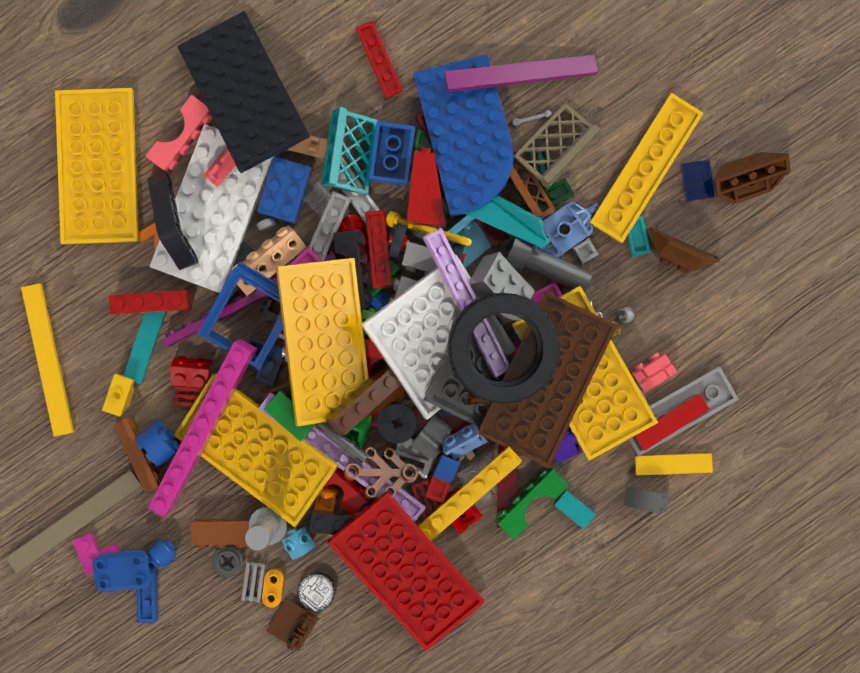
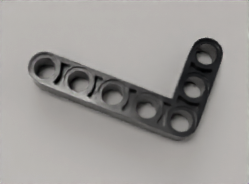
M164 171L148 177L156 231L161 243L179 270L198 264L196 253L181 230L170 176Z

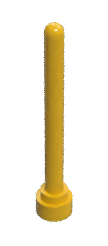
M390 211L386 218V225L396 228L397 224H403L409 229L426 234L437 230L420 223L406 222L407 220L403 219L399 213ZM443 231L449 241L465 246L472 244L469 238Z

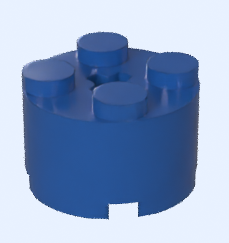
M159 419L135 437L139 448H144L147 452L145 456L157 466L164 464L174 456L180 447L178 442L175 441V433L171 429L167 430Z

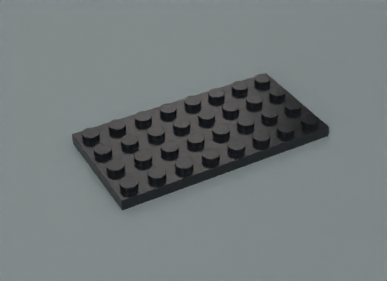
M245 11L177 46L240 173L310 138L302 119Z

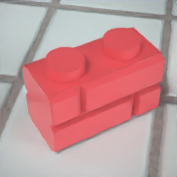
M656 352L648 358L650 361L644 365L641 362L632 368L633 372L630 374L642 393H647L677 373L665 353L659 354Z

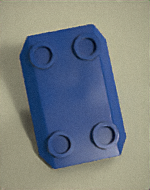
M126 549L116 553L100 554L92 560L96 590L113 592L147 588L152 581L149 569V556L142 550L132 551V549Z

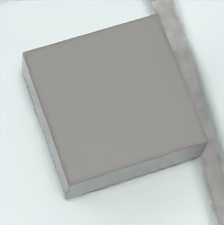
M589 238L572 248L581 264L599 255Z

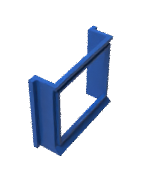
M239 262L238 266L231 271L197 336L206 338L228 352L233 342L212 329L239 279L280 302L278 283L242 262ZM282 314L258 357L254 355L250 362V365L256 367L257 370L263 367L266 357L283 329Z

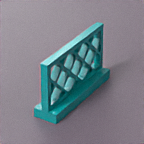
M342 107L332 110L321 186L335 187L368 195L376 122L378 120L349 112L346 108ZM346 118H352L356 126L349 129L346 124ZM365 122L372 124L371 132L368 134L362 127V124ZM356 128L359 129L363 136L358 141L352 134V131ZM347 134L353 142L348 148L343 142L344 136ZM364 139L369 145L368 151L365 153L359 145ZM354 146L361 155L355 160L349 152ZM344 153L351 162L345 167L340 161ZM361 158L366 163V168L363 171L360 170L356 163ZM351 165H353L358 173L353 178L350 177L346 170ZM343 172L348 180L345 184L337 183L338 175ZM358 177L363 181V189L357 188L354 180Z

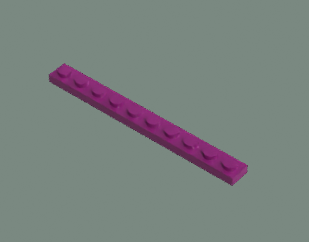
M328 252L325 261L336 260L337 257L334 253L330 254ZM277 278L272 279L274 282L278 283ZM255 289L246 297L241 295L235 298L233 304L225 305L217 322L268 297V295ZM209 312L200 316V320L195 323L190 321L182 325L183 329L178 332L172 330L166 333V338L161 340L164 347H170L199 332Z

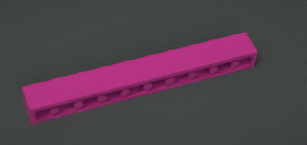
M242 339L233 343L148 509L164 518L173 510L257 350L253 345Z

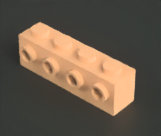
M287 225L280 228L272 239L264 241L261 248L256 252H251L242 263L270 278L276 273V267L286 265L307 246L296 232ZM241 279L237 283L247 296L256 289Z

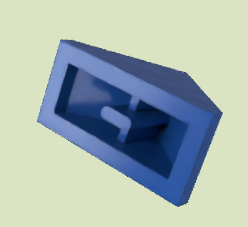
M441 454L433 476L451 483L461 462Z

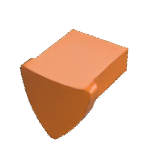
M328 486L325 490L322 489L316 498L314 509L333 512L336 497L339 495L340 490Z

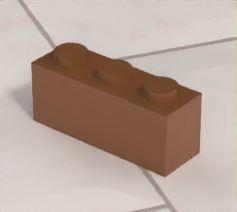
M250 518L194 519L191 521V545H197V548H207L208 545H216V548L228 547L227 545H235L236 548L247 547L245 535L249 530Z

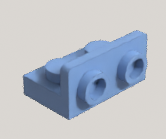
M474 422L443 439L442 446L446 455L450 454L455 460L488 441L487 438L479 435V427Z

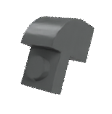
M627 486L624 505L649 512H666L669 493Z

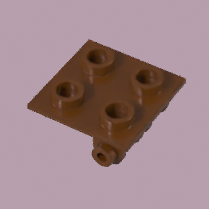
M287 598L268 627L267 632L287 643L286 647L293 650L295 648L299 651L319 618Z

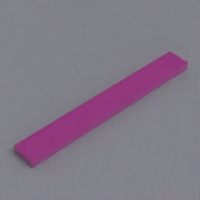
M595 55L445 71L444 77L447 92L593 76L597 75L598 68Z

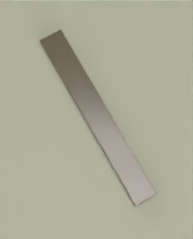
M133 470L128 471L7 556L6 560L17 574L141 487L138 477Z

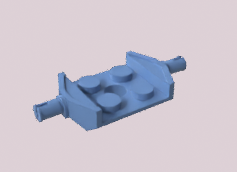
M572 201L543 221V230L546 237L550 238V243L545 248H540L536 245L533 247L555 257L561 256L593 233V225L590 223L591 216L598 210L599 204L596 202L588 209H584ZM562 224H566L570 228L569 233L566 235L561 234L559 231V227Z

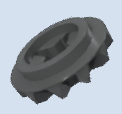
M233 546L220 548L213 556V567L219 575L232 577L239 573L243 567V557L240 551ZM234 556L231 561L233 565L227 564L224 567L222 566L225 562L224 557L230 558Z

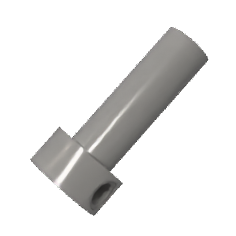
M266 505L259 507L249 520V530L245 535V541L253 550L264 549L267 545L279 542L285 536L289 523Z

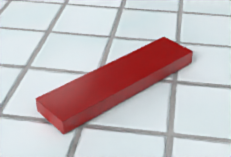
M370 21L355 28L385 98L389 99L402 93L403 89L374 22Z
M385 210L365 212L373 289L393 287Z
M698 393L658 418L657 424L640 432L635 437L642 449L646 451L709 411L710 408L701 394Z

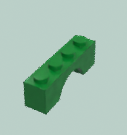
M550 467L542 469L537 475L538 478L534 482H529L524 487L525 491L520 496L516 495L510 501L511 505L506 510L502 509L496 515L497 519L495 522L513 540L528 527L525 513L528 505L534 499L542 496L556 499L569 486L554 469Z

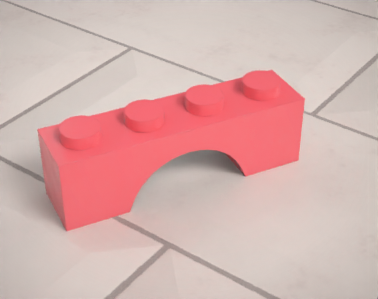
M193 95L188 98L180 109L185 122L182 134L171 142L156 141L145 156L167 173L177 167L178 159L181 155L184 156L188 152L190 143L200 136L204 124L207 125L212 120L207 106Z

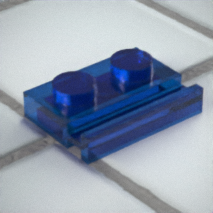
M709 159L682 163L680 165L686 202L715 197Z

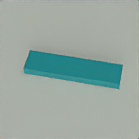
M166 311L144 313L123 375L134 379L136 383H143L167 313Z

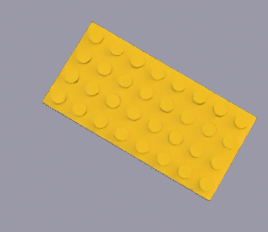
M111 88L55 91L60 243L66 245L139 242L134 89Z
M354 258L276 267L296 426L327 422L325 417L369 379Z
M581 286L559 297L597 315ZM520 319L513 323L512 326L522 341L529 325ZM610 340L569 425L589 461L658 423L612 340Z
M217 373L211 376L175 432L174 436L180 441H183ZM237 388L201 457L294 527L299 524L339 466L305 440L300 442L282 425L261 411L257 403Z

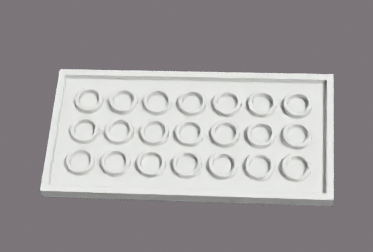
M204 124L175 199L181 230L194 249L198 258V264L179 270L159 240L149 267L220 293L232 270L238 250L269 173L273 157L243 173H240L235 166L223 182L216 187L203 174L227 146L217 128Z

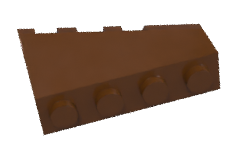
M381 367L329 413L325 420L336 433L346 435L361 420L404 398L403 386L391 368Z

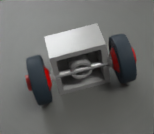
M397 224L394 234L391 233L388 245H391L389 257L399 259L401 251L406 245L407 248L402 265L406 266L405 270L417 272L420 269L425 271L424 275H427L437 267L428 247L409 242L406 236L407 226ZM454 243L452 250L463 264L466 254H463L465 245Z

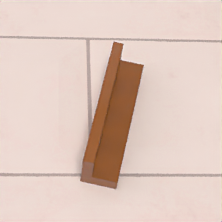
M517 146L513 148V154L519 151ZM519 162L517 165L513 164L509 180L529 213L542 219L554 212V206L536 177L525 167L520 166ZM518 170L527 171L529 174L527 181L521 180ZM528 185L538 189L537 197L531 196L527 190ZM538 201L546 203L549 209L541 212L537 206Z
M133 416L126 417L113 424L145 494L158 489L162 481L155 464L145 456L147 453L145 449H140L136 443L135 437L140 431Z

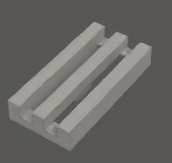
M246 562L241 600L261 602L266 569L265 563ZM254 566L250 595H247L250 568ZM258 567H261L258 593L256 597L254 596L257 569Z

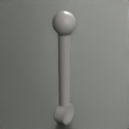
M546 110L542 114L523 119L515 118L512 124L519 126L520 123L541 117L549 118L551 111Z

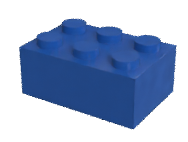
M376 122L369 175L370 182L408 187L415 126Z
M274 156L257 212L264 216L297 225L312 177V168Z

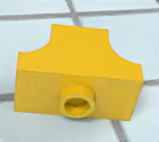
M114 374L102 411L121 417L125 409L130 406L135 388H133L134 379Z

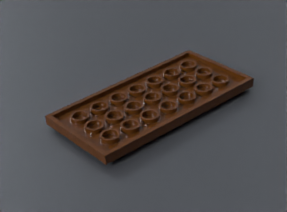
M545 291L539 306L552 319L558 333L560 352L556 369H554V373L551 379L546 382V385L530 398L509 404L491 403L478 432L479 435L506 448L509 446L514 452L549 468L617 325ZM528 326L502 382L518 379L531 368L537 353V342L530 326Z

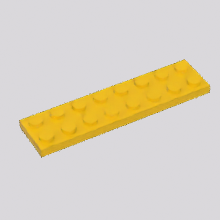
M673 93L669 94L592 217L590 223L616 241L623 243L702 117L703 112Z

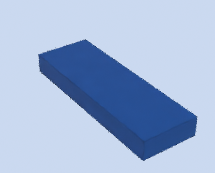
M149 564L152 578L150 585L147 588L136 589L137 623L158 621L157 567L153 564Z

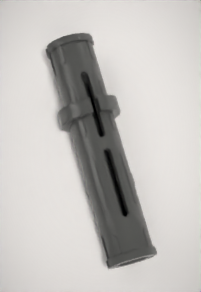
M328 422L318 423L315 429L338 445L344 454L350 455L359 464H362L368 457V454L361 450L355 444V441H351L344 435L336 433Z

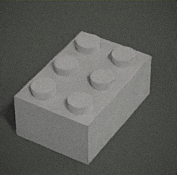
M500 252L483 256L469 281L472 290L479 298L493 293H512L531 299L535 292ZM495 314L503 323L520 320L519 317L512 314Z

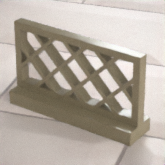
M565 103L513 158L540 180L542 186L548 190L598 138L600 128L596 125L592 126ZM566 110L571 115V121H561L560 115ZM582 124L587 129L583 133H575L574 125ZM551 125H558L559 134H548L547 128ZM561 125H572V133L561 134ZM573 137V144L571 146H562V138ZM545 138L546 147L535 148L534 142L537 139ZM548 138H559V147H548ZM546 151L547 160H535V152ZM549 151H560V157L557 160H549ZM524 152H533V161H525L520 156ZM536 164H547V171L541 175L536 171Z

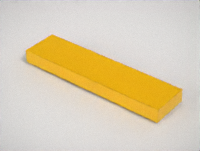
M712 453L634 456L635 475L713 473Z

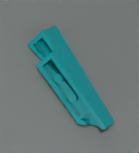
M498 195L484 207L464 213L540 248H545L551 241L545 235L542 219Z

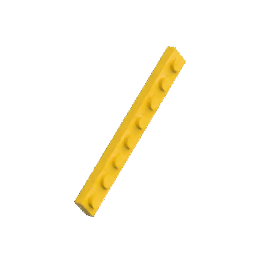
M508 446L418 526L433 540L515 469L522 460Z

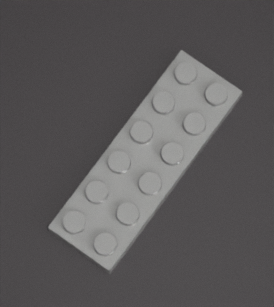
M720 366L715 367L649 405L655 418L658 419L700 393L710 410L646 451L642 449L635 436L631 437L628 440L637 456L646 453L739 400Z

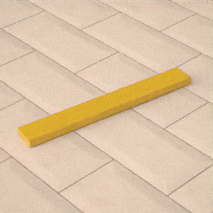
M39 283L21 287L53 436L73 433V423L43 286Z

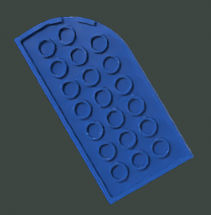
M487 54L413 73L450 217L472 212L489 204L506 186L513 167V146L497 87L447 92L445 71L491 66Z

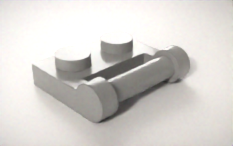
M413 438L404 443L397 444L395 454L398 457L401 455L425 463L424 468L415 467L418 470V475L426 479L433 457L428 460L410 446L415 440ZM391 462L390 467L395 469V464Z

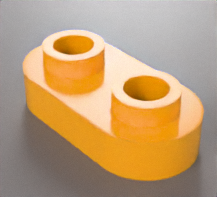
M278 568L270 569L264 577L262 601L264 605L270 608L279 605L282 599L284 573ZM272 576L277 578L276 582L271 581ZM273 595L275 597V600L270 601L268 599V596Z

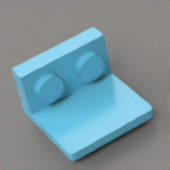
M469 215L465 216L448 231L469 238L472 241V244L465 246L463 254H466L463 263L464 268L491 247L481 228L474 221L475 218ZM448 240L451 248H453L455 242Z

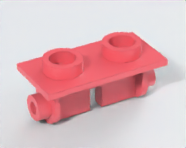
M227 147L203 174L216 187L223 182L236 166Z

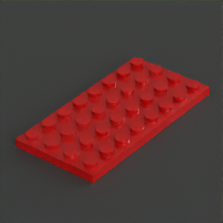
M388 491L327 540V544L426 651L485 603L482 596Z

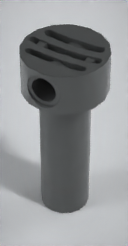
M512 235L503 253V257L518 273L523 268H526L572 290L581 286L585 292L591 281L592 273L533 247L534 244Z

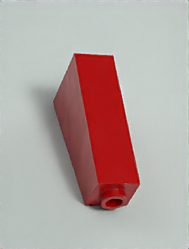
M419 147V150L414 151L406 222L445 226L446 218L435 153L431 152V148Z

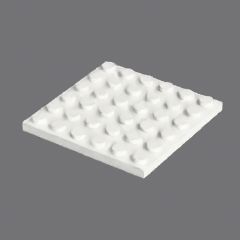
M455 255L469 282L471 277L469 276L468 272L464 268L463 264L461 263L457 255ZM438 267L361 324L416 407L427 420L438 412L440 408L423 399L447 351L448 336L453 322L460 314ZM495 315L487 317L503 352L508 355L511 354L516 348Z

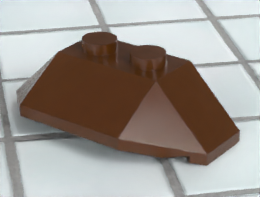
M759 152L724 164L714 177L716 196L736 204L771 192L783 180L785 175L787 176L791 172L789 154Z
M653 227L646 229L654 256L660 259V263L667 266L672 264L677 267L676 270L682 273L694 272L721 260L718 256Z

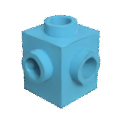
M305 526L298 530L296 527L286 532L287 536L281 540L292 560L305 555L316 547Z

